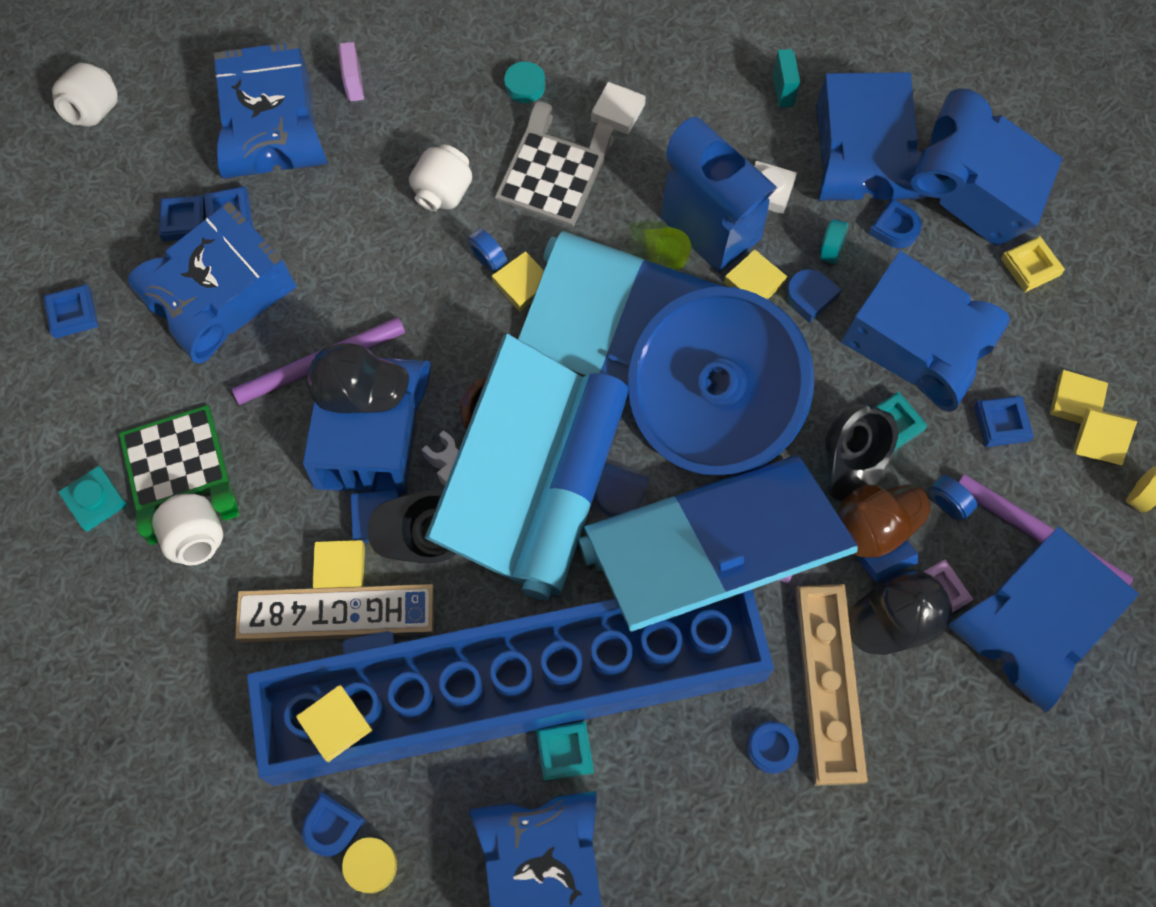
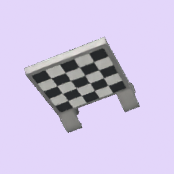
M538 101L534 105L528 127L495 196V200L574 227L602 163L614 142V136L612 135L614 126L599 122L594 131L590 147L586 148L547 135L546 133L553 121V116L550 114L552 106Z

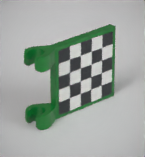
M209 405L119 433L136 508L137 529L139 534L146 538V542L149 545L158 543L152 527V518L155 511L162 503L175 495H203L210 492L213 508L219 513L223 521L239 516L238 506Z

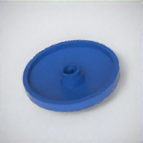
M720 286L698 289L667 304L651 319L641 333L632 353L628 373V393L632 413L640 431L649 444L673 464L688 471L707 475L743 473L760 467L778 456L794 440L802 428L810 410L814 391V368L811 353L796 323L784 310L770 300L748 290L735 287Z

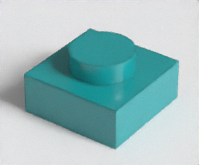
M100 465L59 491L60 496L75 519L86 532L127 506V503Z

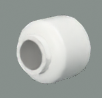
M77 63L71 66L55 82L52 88V98L56 111L64 120L73 125L91 127L98 124L115 106L118 100L117 90L110 75L103 69L88 63Z
M445 144L426 149L409 176L410 187L416 193V202L433 212H436L438 208H455L472 182V171L468 166V158L456 148Z
M196 494L172 496L159 506L152 518V527L161 551L171 562L185 565L203 563L214 555L217 548L221 545L224 536L213 505L204 496Z

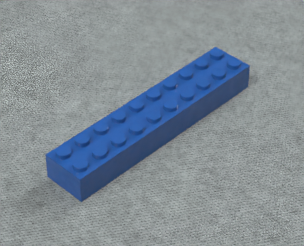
M751 589L630 632L616 599L255 672L247 674L258 775L260 779L272 786L531 732L536 729L564 725L766 682L774 670L754 592ZM341 685L372 731L330 762H327L296 716Z

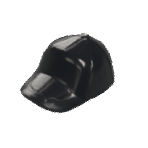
M341 343L324 348L312 360L308 371V388L313 401L320 408L336 413H378L389 411L402 401L409 384V374L405 368L381 359L367 348L352 343Z
M861 404L844 410L831 424L825 439V449L832 459L829 494L834 499L843 501L857 488H861L864 485H877L898 440L897 424L891 413L871 405Z
M443 490L420 491L388 500L377 506L370 516L368 524V539L374 553L388 559L428 564L446 561L454 557L456 553L425 539Z
M913 569L899 572L881 582L852 607L848 613L851 639L862 651L876 655L892 654L927 644L946 631L952 616V603L944 586L933 575Z

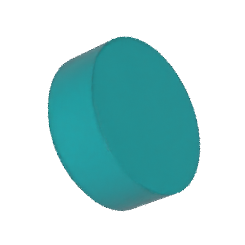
M518 62L507 69L504 76L505 91L512 100L519 103H531L543 95L545 91V74L537 64Z
M832 219L828 223L819 256L822 262L838 264L848 232V222Z

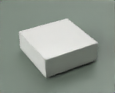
M608 82L591 112V121L610 124L614 126V130L629 135L645 105L646 96Z

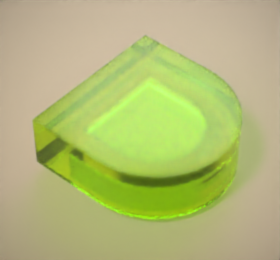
M672 227L645 230L644 239L649 261L675 270H680L687 264L690 258L691 242L683 231Z

